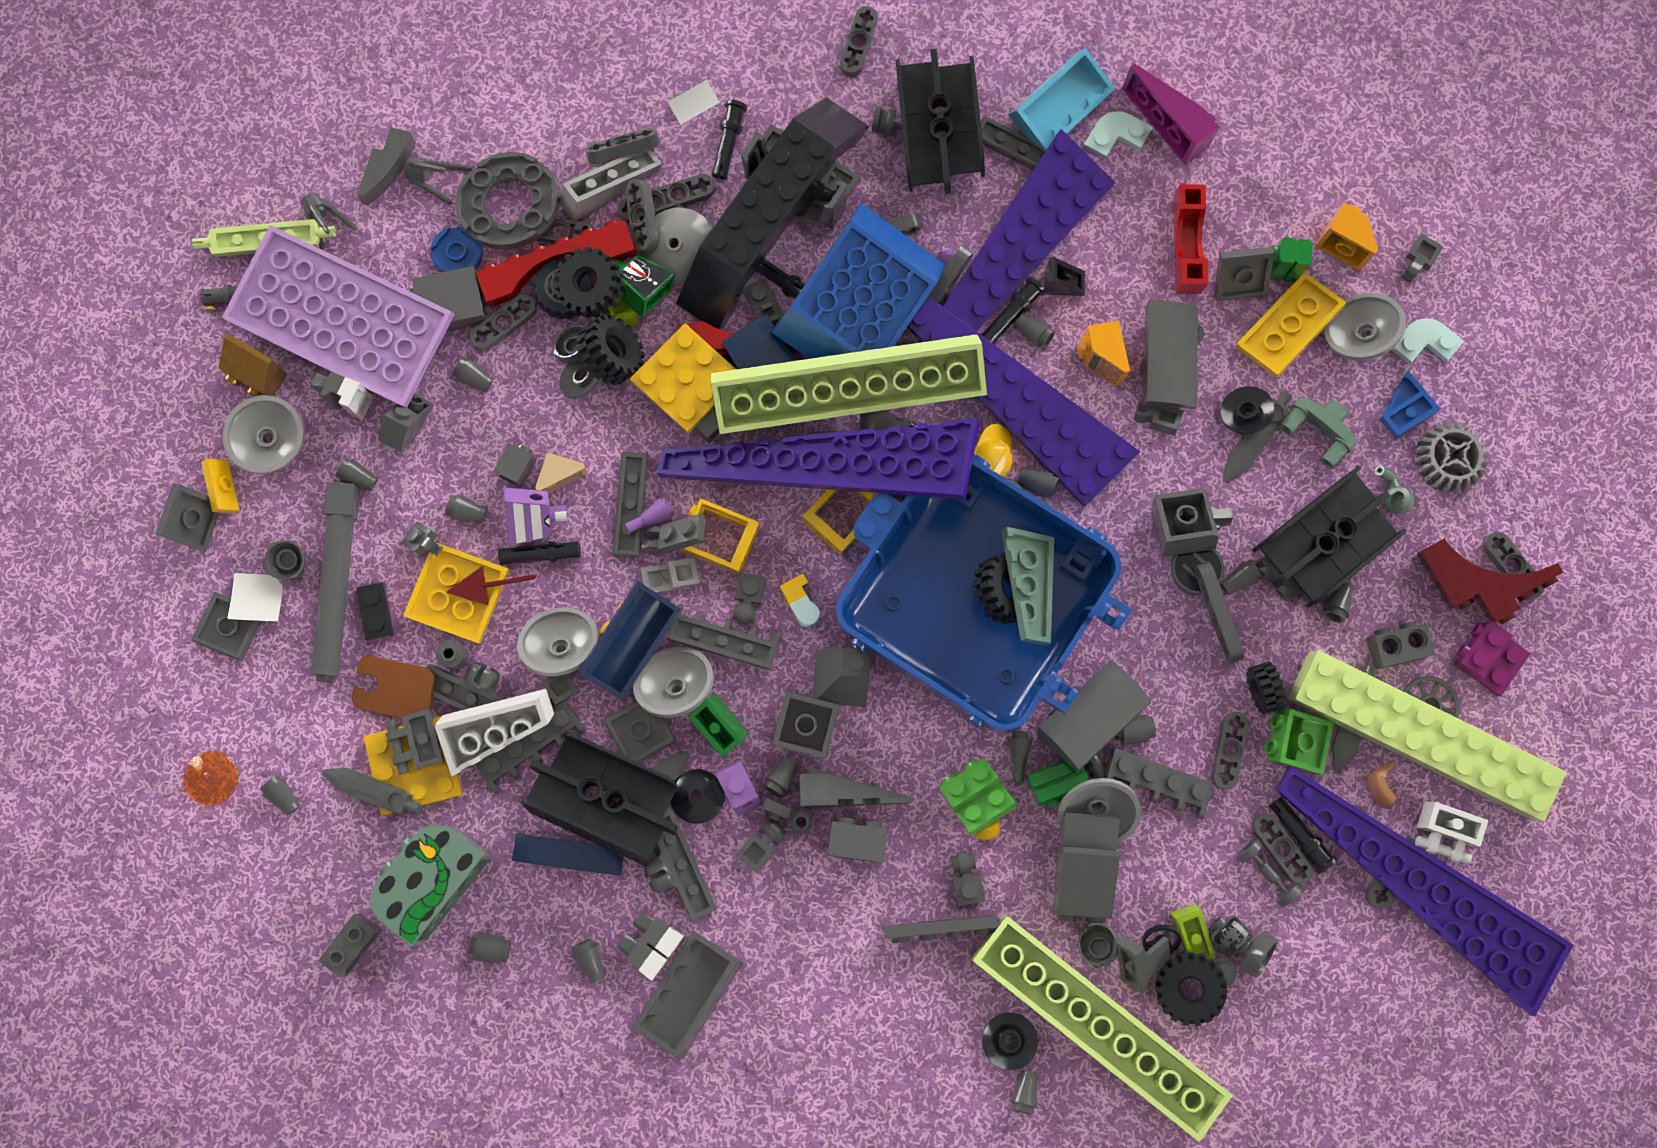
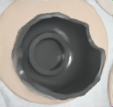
M1091 923L1079 935L1078 951L1082 959L1090 965L1105 967L1111 964L1118 956L1116 941L1119 938L1116 932L1106 924Z

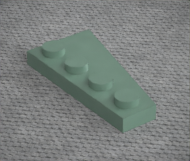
M1005 527L1001 531L1020 639L1024 642L1048 645L1051 643L1054 537Z

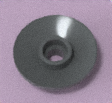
M579 360L567 363L561 373L559 385L565 396L576 399L589 394L598 385L601 378L596 379L594 377L595 372L592 370L589 372L586 369L588 364Z

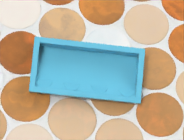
M1084 48L1075 53L1012 110L1008 116L1033 143L1045 152L1060 129L1067 134L1116 88L1089 51Z

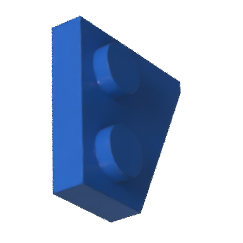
M1407 371L1382 414L1380 421L1397 440L1436 415L1441 408L1410 371Z

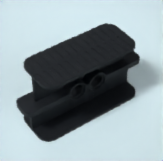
M930 49L931 62L900 65V60L896 59L909 191L913 192L912 186L944 182L945 194H951V175L981 172V178L985 177L984 147L974 57L970 56V63L939 67L937 49ZM937 107L945 108V110L941 112L934 111V109ZM939 131L948 132L944 136H939L936 134Z
M1361 466L1356 467L1252 549L1254 553L1260 549L1281 574L1271 582L1276 588L1291 577L1310 599V602L1306 604L1307 608L1316 605L1334 593V591L1339 589L1340 586L1350 580L1352 576L1356 575L1358 571L1362 570L1407 532L1405 528L1397 532L1378 510L1377 507L1391 495L1386 490L1375 497L1356 474L1362 469ZM1338 527L1342 529L1344 535L1338 531ZM1319 542L1324 545L1325 551L1320 547Z
M565 732L563 735L565 740L551 767L536 760H533L530 764V768L538 773L539 776L527 799H522L521 804L527 811L534 816H538L540 819H544L558 827L560 826L564 830H568L582 838L584 837L586 840L601 845L606 849L608 848L610 851L634 860L636 863L649 866L651 863L650 858L663 831L675 835L678 830L676 824L663 818L674 793L679 791L677 783L668 775L648 768L646 765L599 746L597 743L591 742L586 738L584 739L572 732ZM591 786L598 787V792L595 796H585L587 788ZM613 798H622L623 803L619 808L612 809L609 807V803Z

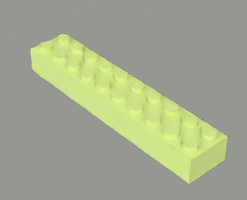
M977 334L711 373V385L720 434L987 395L982 343Z
M1319 650L1309 651L1287 697L1288 701L1530 820L1545 822L1567 773Z
M1003 915L997 923L998 927L992 929L970 960L1192 1138L1200 1142L1233 1095L1012 919Z

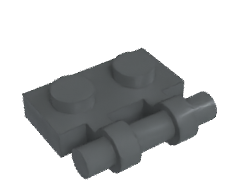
M431 709L402 716L405 727L398 729L396 720L385 722L387 733H385L387 742L391 743L394 755L391 757L393 766H397L399 775L410 773L407 762L412 760L416 770L445 762ZM407 737L411 751L404 753L401 739Z

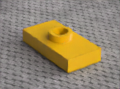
M218 459L203 460L201 464L212 512L235 513L239 511L229 461Z

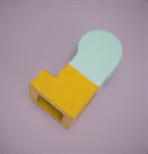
M801 574L780 585V591L797 622L805 628H811L818 623L820 611L817 605L810 602L804 588L808 587V581L804 574Z

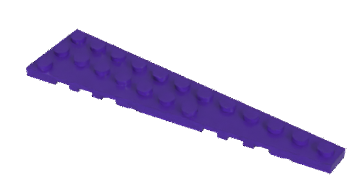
M1062 129L1058 131L943 305L945 309L975 331L989 319L1116 183Z
M929 296L908 324L907 328L921 343L978 335L982 343L987 395L977 396L976 398L1049 473H1054V476L1059 478V483L1083 507L1140 453L1130 443Z
M1292 766L1286 769L1275 788L1278 794L1527 1014L1536 1016L1574 944Z

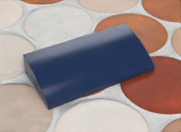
M767 314L722 341L738 369L795 361L785 343L771 333L774 325ZM790 424L779 425L774 427L776 428L777 432H779L787 426H789Z
M637 580L577 673L620 700H623L678 616L681 608Z

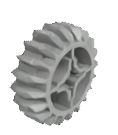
M1447 422L1444 426L1437 424L1434 426V429H1429L1425 432L1426 437H1422L1418 443L1421 446L1416 448L1415 452L1421 456L1417 457L1415 462L1423 465L1418 469L1419 473L1424 471L1427 473L1424 481L1434 480L1432 488H1437L1441 485L1442 492H1447L1451 489L1453 493H1457L1460 489L1465 491L1471 485L1477 484L1479 478L1485 475L1486 472L1483 468H1486L1489 462L1483 458L1487 457L1490 452L1482 450L1486 442L1479 443L1477 439L1480 433L1471 434L1472 426H1468L1463 430L1462 422L1454 426L1452 422ZM1445 438L1456 440L1461 444L1455 445L1449 440L1446 441ZM1434 450L1438 455V463L1435 460ZM1458 451V453L1454 456L1455 459L1446 463V461L1450 459L1449 455ZM1466 452L1469 454L1470 462L1466 458ZM1450 469L1455 474L1458 473L1460 476L1450 475L1444 472L1443 470Z

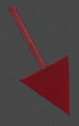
M482 566L446 591V593L489 605L486 588L534 580L536 575L485 583Z

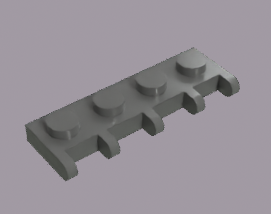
M677 605L681 608V611L670 626L667 635L668 641L770 671L781 634L775 633L772 642L755 637L758 627L752 626L748 635L730 629L731 619L727 618L724 627L705 622L706 612L704 611L700 612L698 619L681 615L683 605Z
M566 700L553 708L554 716L547 725L518 741L510 743L505 748L486 756L475 764L495 794L500 791L495 781L508 772H511L515 779L521 777L516 767L532 756L536 761L543 762L538 752L555 740L561 747L564 742L561 736L565 732H569L577 727L581 734L587 732Z
M1117 748L1111 749L1103 777L1105 779L1115 778L1127 782L1126 785L1133 791L1135 786L1151 791L1149 801L1153 803L1158 801L1159 795L1175 800L1174 810L1178 812L1182 811L1184 804L1196 807L1195 817L1200 820L1205 817L1213 783Z
M989 914L884 925V935L886 939L891 938L892 943L908 942L909 936H919L920 940L936 939V934L947 933V937L964 936L963 931L974 930L976 935L991 933V928L998 927L997 916Z

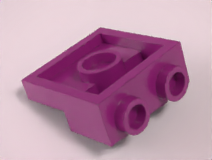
M1492 620L1483 623L1479 622L1470 633L1473 636L1468 644L1464 643L1457 651L1456 656L1458 659L1454 665L1499 697L1503 695L1531 653L1511 639L1513 635Z

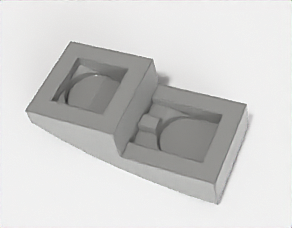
M695 557L669 561L667 564L644 567L639 570L642 584L656 593L687 588L700 583Z

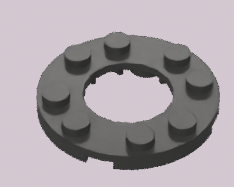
M520 152L495 154L477 163L478 167L469 176L465 175L456 195L457 215L468 235L483 246L501 250L523 247L541 237L551 226L557 215L560 195L556 180L548 167H545L531 155ZM504 181H520L526 184L532 191L533 201L530 210L526 211L520 220H514L512 223L506 224L491 220L485 213L484 208L485 198L489 191Z

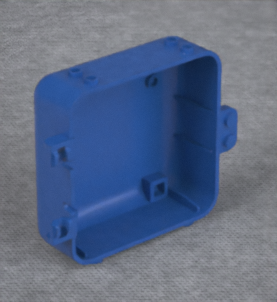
M974 454L966 499L907 495L901 503L890 495L882 493L875 495L870 500L854 525L856 540L870 549V551L840 595L836 606V614L841 630L852 640L851 643L855 649L865 655L870 651V653L969 716L967 721L981 730L984 726L990 731L1005 734L1014 732L1022 727L1040 700L1066 714L1079 691L1066 685L1061 679L1056 677L1059 670L1094 616L1109 627L1119 631L1132 609L1109 595L1119 579L1121 559L1116 549L1106 542L1107 537L1092 527L1085 529L989 468L990 464L986 460ZM1005 527L1054 537L1051 643L1048 645L1021 641L1017 621L1007 624H1001V621L997 623L991 621L993 616L986 617L983 614L985 608L979 609L977 603L980 602L979 597L974 598L973 592L977 591V587L972 586V581L978 579L974 576L975 570L980 569L978 565L988 558L1005 552L1001 531ZM1003 579V591L1010 598V586L1007 583V581ZM1111 607L1120 612L1117 618L1107 613ZM1057 691L1066 696L1062 704L1053 698Z

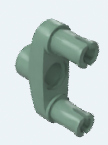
M1299 398L1293 404V410L1279 426L1288 435H1292L1305 419L1318 429L1321 427V431L1333 440L1332 446L1320 459L1322 464L1329 469H1333L1346 453H1350L1357 444L1354 435L1343 424V421L1348 416V411L1343 405L1334 400H1330L1325 407H1322L1307 398Z

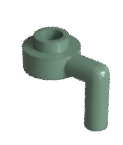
M1381 465L1377 466L1375 474L1386 480L1390 488L1388 492L1391 496L1385 500L1386 507L1398 515L1409 512L1415 501L1413 493L1400 486L1395 473ZM1405 498L1404 502L1400 505V501Z

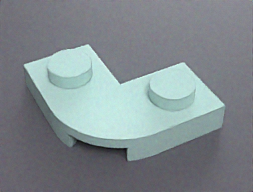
M1111 112L1098 120L1083 148L1106 159L1118 139L1140 151L1153 127L1128 113Z
M1425 318L1411 323L1405 329L1402 339L1392 351L1406 363L1410 364L1424 347H1427L1441 360L1447 362L1464 341L1441 322Z

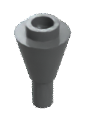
M1014 731L1012 736H1006L1012 763L1014 764L1013 781L1024 782L1025 764L1034 737H1029L1027 731Z

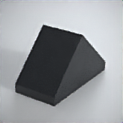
M1056 257L1049 258L1045 269V295L1085 296V271Z

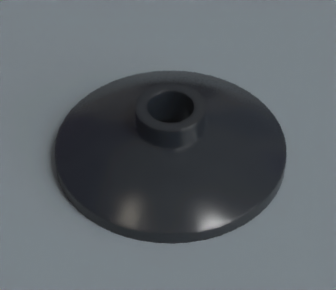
M1245 386L1230 392L1224 398L1220 411L1222 421L1230 430L1240 434H1252L1261 431L1269 425L1274 416L1275 409L1274 402L1266 391L1258 387ZM1246 412L1252 413L1251 416H1243Z
M693 769L684 772L675 780L679 791L674 793L671 806L677 816L693 824L705 823L717 816L724 803V790L714 774L702 769ZM694 791L701 792L702 798L699 801L692 799L691 796Z
M1007 1012L993 1017L987 1023L982 1034V1047L986 1057L995 1066L1004 1070H1017L1029 1064L1034 1058L1038 1048V1036L1034 1026L1027 1018L1017 1013ZM1007 1035H1012L1014 1038V1042L1010 1046L1004 1044V1038Z

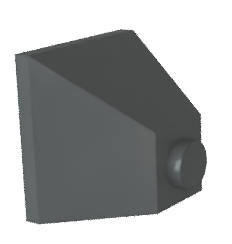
M849 648L816 650L813 697L837 703L841 706L866 707L870 651L865 655L857 649Z

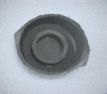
M572 325L562 331L557 337L554 345V355L561 362L567 363L581 360L582 353L577 351V347L580 345L577 343V338L580 336L578 335L585 326Z
M287 540L271 543L264 558L267 572L272 577L280 580H302L306 562L302 548L297 543Z
M1261 932L1249 947L1240 965V969L1258 978L1271 959L1279 940L1267 932Z

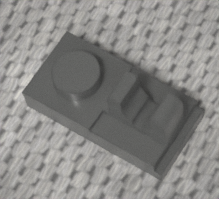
M762 278L745 286L742 292L756 320L767 314L775 327L783 316V312L767 280Z

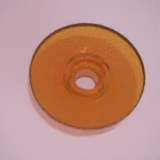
M206 751L200 753L189 762L185 769L183 777L185 790L189 797L199 804L209 806L220 804L234 793L238 785V769L235 762L222 752ZM209 772L212 775V779L206 783L204 776Z

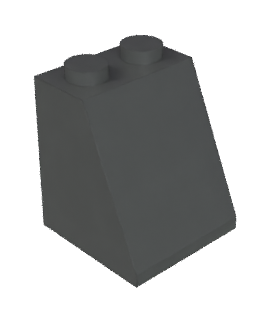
M1057 847L1053 914L1060 915V920L1076 921L1077 916L1087 917L1088 923H1104V918L1112 919L1120 851Z

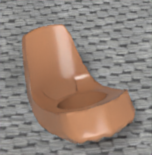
M1388 762L1369 773L1366 781L1371 796L1380 807L1385 809L1392 807L1397 800V797L1386 782L1387 774L1395 766L1394 762Z

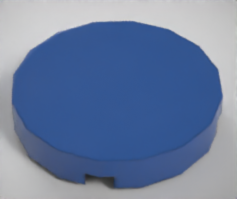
M457 226V228L449 227L443 229L435 236L431 244L430 251L433 264L441 273L471 266L477 269L482 261V245L472 239L463 227Z

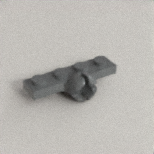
M478 662L470 664L463 677L452 674L433 664L427 665V668H430L435 674L433 697L454 707L466 710L506 699L498 695L495 690L500 678L499 672L492 667L490 670L486 669V664Z
M671 808L665 812L663 818L676 824L678 830L675 835L663 831L657 844L660 855L656 859L651 860L649 866H644L646 878L659 872L662 873L663 876L651 881L649 885L656 893H661L669 888H675L692 922L717 910Z

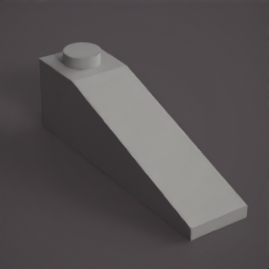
M650 149L620 157L562 183L560 205L570 218L576 221L597 211L625 192L630 180H643L661 168L662 164Z

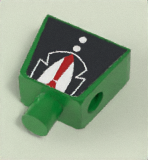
M636 256L627 265L617 258L614 259L625 276L621 278L625 282V288H620V291L624 294L621 300L641 318L672 290L675 277L674 272L642 256Z

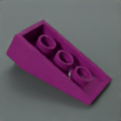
M1135 63L1130 66L1122 90L1182 163L1186 165L1208 149L1220 128L1216 118L1211 113H1208L1204 107Z

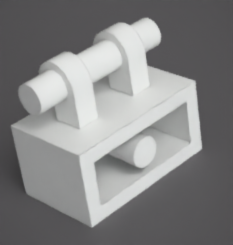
M1424 802L1416 828L1430 832L1428 839L1417 836L1415 845L1431 855L1436 853L1445 856L1448 861L1470 864L1472 854L1464 852L1465 845L1481 847L1489 820L1438 802ZM1441 837L1453 840V845L1449 847L1441 844Z

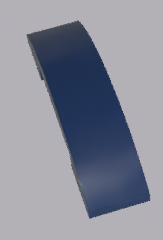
M516 833L512 861L621 876L624 856L597 844Z

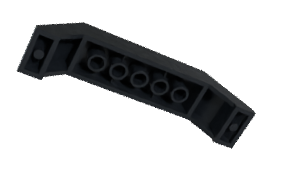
M827 97L794 117L699 246L676 305L699 321H704L715 328L722 329L732 316L733 310L748 280L837 158L850 148L856 146L869 128L868 125Z

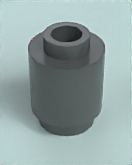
M448 640L438 646L436 659L440 665L455 671L466 665L468 653L459 643ZM454 651L453 657L448 659V654Z
M1137 716L1115 737L1116 740H1120L1122 745L1149 742L1150 739L1156 737L1153 717Z
M478 932L477 937H471L468 953L473 954L472 960L493 964L507 963L511 940H505L504 936Z

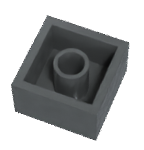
M786 691L772 745L826 759L839 704Z
M838 817L837 822L832 821L827 856L875 863L884 862L888 829L882 828V823L866 821L864 826L854 824L855 819Z

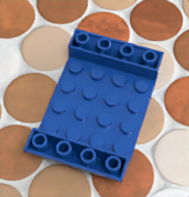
M860 203L846 223V227L771 333L807 359L893 347L937 284L946 265L864 204Z

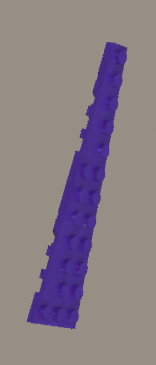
M977 418L943 421V424L937 425L922 423L916 424V427L907 428L892 426L887 430L875 431L872 428L859 431L851 430L783 437V440L775 441L761 439L754 443L740 441L724 446L710 444L701 447L689 446L662 449L656 474L660 478L966 499L979 421Z

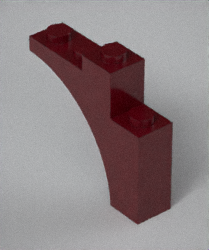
M1445 538L1417 553V556L1449 608L1458 606L1461 610L1474 603L1472 597H1475L1488 620L1493 622L1499 621L1500 624L1515 618L1514 612L1521 609L1515 600L1516 598L1521 602L1534 595L1532 591L1534 588L1542 585L1543 589L1559 581L1556 576L1563 573L1558 563L1530 573L1509 574L1491 571L1463 558L1447 543Z

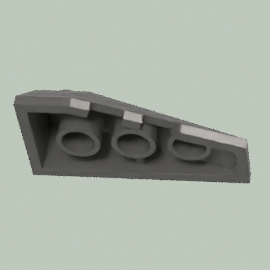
M821 768L805 769V774H800L801 808L911 803V797L833 774L821 773Z

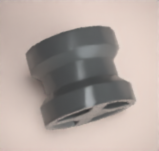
M876 107L871 132L878 133L882 131L886 135L892 136L896 110L883 111L881 107Z

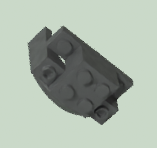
M772 124L764 136L756 132L741 155L744 176L747 181L783 133L782 130ZM835 161L793 220L805 224L822 223L833 230L846 210V201L860 181V175Z

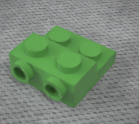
M1293 709L1277 710L1270 718V726L1273 728L1271 739L1266 742L1264 748L1265 753L1268 755L1267 761L1287 768L1292 766L1293 768L1316 775H1324L1334 722Z
M985 758L980 761L977 759L970 761L965 766V771L957 776L955 774L948 775L942 781V786L939 787L943 798L971 837L1017 808L1015 800L1003 786L1000 778Z

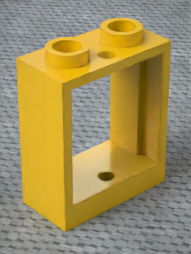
M827 489L802 516V521L842 556L853 545L856 538L853 530L843 539L816 515L839 491ZM856 492L867 503H869L870 500L878 494L870 492Z
M700 498L698 505H692L688 517L698 514L704 516L706 512L745 528L731 562L692 546L680 549L681 552L740 575L759 532L760 522Z

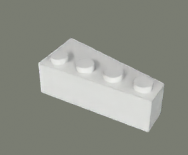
M543 689L443 715L434 726L451 776L470 765L476 764L486 756L500 751L510 743L518 741L544 727L554 716V711L547 690Z

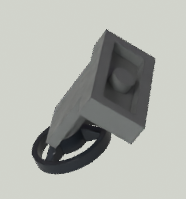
M1161 924L1149 928L1142 936L1143 948L1125 936L1116 941L1121 980L1142 994L1150 988L1149 977L1171 959L1170 954L1177 950L1181 944L1179 931L1171 925ZM1165 930L1163 934L1156 936L1152 941L1146 942L1151 934ZM1170 932L1177 935V940L1172 946L1169 939Z

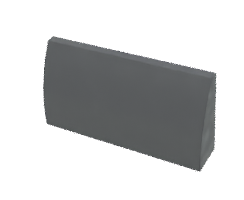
M1148 300L1145 306L1143 407L1197 408L1198 307L1172 301Z
M1110 660L1078 690L1079 694L1066 714L1056 710L1038 727L1037 738L1077 772L1151 704V699L1143 689L1113 660Z
M693 931L633 1025V1028L674 1057L683 1059L743 962Z

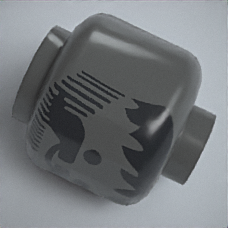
M1235 915L1228 916L1227 918L1220 916L1210 926L1213 929L1210 935L1212 943L1227 957L1241 956L1252 944L1250 940L1252 936L1251 931Z

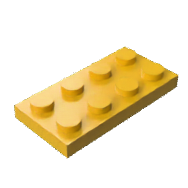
M1304 272L1239 340L1236 348L1277 379L1341 312L1346 302Z

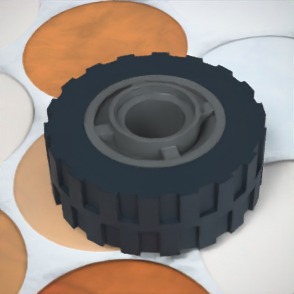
M559 258L560 260H552L547 265L544 264L542 269L537 272V278L534 280V291L538 305L541 306L544 312L560 320L567 318L569 320L579 315L565 307L556 295L558 291L554 289V283H557L558 280L554 278V274L561 271L557 267L559 262L565 264L567 261L564 258ZM589 273L580 282V288L584 292L593 289Z

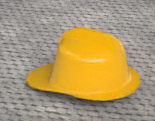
M1000 424L989 425L982 432L974 450V454L986 460L990 464L989 468L1001 476L1007 475L1012 466V439L1009 431Z

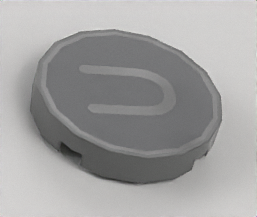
M1216 549L1174 555L1171 560L1172 580L1185 593L1201 595L1202 592L1194 572V566L1207 561L1210 562L1220 584L1225 569L1223 559Z

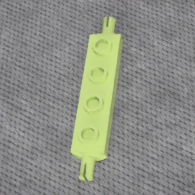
M315 219L210 229L208 238L192 239V245L194 250L209 248L211 254L215 257L256 253L265 233L271 225L318 248L320 238L336 237V230L334 226H328L330 233L326 234L322 227L318 226Z

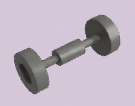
M1255 839L1246 845L1236 857L1241 863L1252 858L1259 865L1258 870L1271 884L1275 883L1282 891L1275 901L1283 908L1295 900L1302 892V889L1297 883L1286 888L1278 880L1280 878L1279 875L1267 862L1263 863L1256 855L1263 845Z

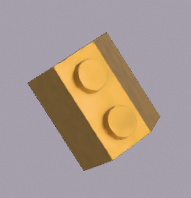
M226 334L224 337L218 366L226 374L224 379L236 387L240 383L248 387L246 392L254 397L261 395L274 396L288 374L271 358L229 334Z

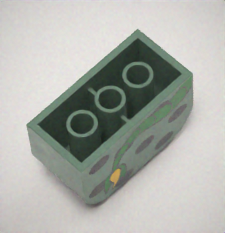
M431 825L419 830L412 839L408 837L398 848L400 854L395 860H389L380 870L382 876L373 887L370 900L374 915L411 947L423 945L493 857L491 853L466 833L455 827Z

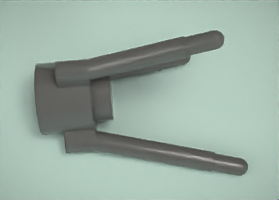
M409 156L404 165V175L412 178L411 184L420 186L446 203L452 204L453 201L422 180L428 179L431 171L444 172L445 168L471 171L473 168L470 165L432 161Z
M310 193L302 198L300 204L306 212L304 216L307 220L315 219L318 221L326 234L330 233L327 224L323 220L327 215V209L352 230H358V227L332 206L327 198L321 199L317 193ZM320 238L319 243L321 249L325 247L322 238Z

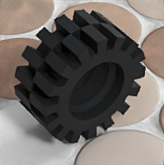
M1265 662L1247 668L1246 676L1248 678L1246 680L1249 684L1248 688L1258 711L1262 712V714H1267L1285 708L1287 705L1285 702L1287 697L1284 695L1286 691L1282 686L1284 683L1282 679L1280 680V673L1276 671L1275 665L1272 662Z

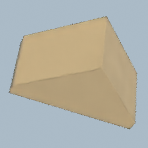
M547 452L535 488L536 490L546 491L549 494L589 473L583 463Z

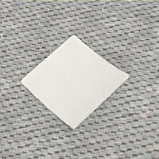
M707 80L668 101L680 124L720 103Z
M235 573L228 619L278 621L283 585L279 582V579L265 574Z

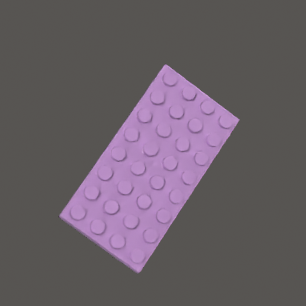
M270 225L222 319L324 369L357 381L364 388L398 405L408 407L455 314Z

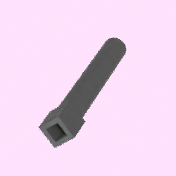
M327 482L324 514L327 516L311 667V675L316 676V681L333 682V678L339 677L354 520H357L360 496V489L353 483Z

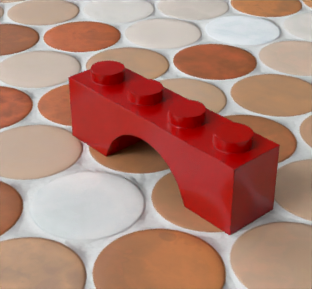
M1180 184L1173 196L1176 294H1202L1208 285V259L1204 256L1202 245L1203 222L1206 212V185Z

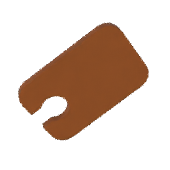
M365 656L359 660L356 674L374 675L377 679V688L373 692H367L364 688L354 687L352 702L356 708L399 718L430 709L435 685V674L430 668L375 656Z

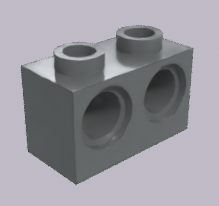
M1413 621L1399 625L1400 630L1391 632L1390 627L1374 631L1375 636L1368 638L1367 643L1374 666L1377 668L1376 670L1435 655L1427 625L1417 626L1416 622ZM1409 635L1413 636L1417 641L1415 648L1408 642ZM1383 641H1386L1390 644V654L1386 653L1383 650Z
M353 914L318 961L340 978L349 976L383 930L364 915Z

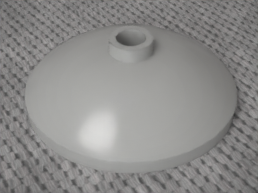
M671 208L655 216L659 235L657 249L652 253L641 251V256L674 272L673 286H683L699 246L712 230V226L696 211L687 208ZM673 240L679 241V245L676 248L671 247Z
M1362 293L1345 299V307L1324 328L1327 344L1336 354L1351 360H1369L1386 354L1400 342L1405 333L1406 318L1402 307L1391 297L1379 293Z
M255 396L241 402L231 411L223 428V444L229 458L240 468L255 474L274 473L287 467L297 457L304 442V425L300 415L288 402L275 396ZM272 435L273 440L270 443H266V437Z
M567 607L554 608L536 615L523 627L518 637L517 650L522 663L532 672L544 676H559L571 673L581 667L598 641L599 634L593 619L583 611Z
M671 647L661 650L650 657L633 683L635 698L643 710L657 717L671 718L687 714L700 706L708 697L714 681L713 669L709 660L695 649Z
M1105 778L1088 780L1075 786L1064 796L1058 809L1060 828L1062 827L1065 812L1119 817L1118 843L1128 838L1135 831L1141 819V805L1136 793L1120 781Z

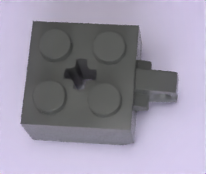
M1201 488L1154 495L1151 508L1163 557L1215 549L1219 539L1218 531L1220 527L1231 525L1233 520L1231 508L1215 509V507H1211L1207 491Z

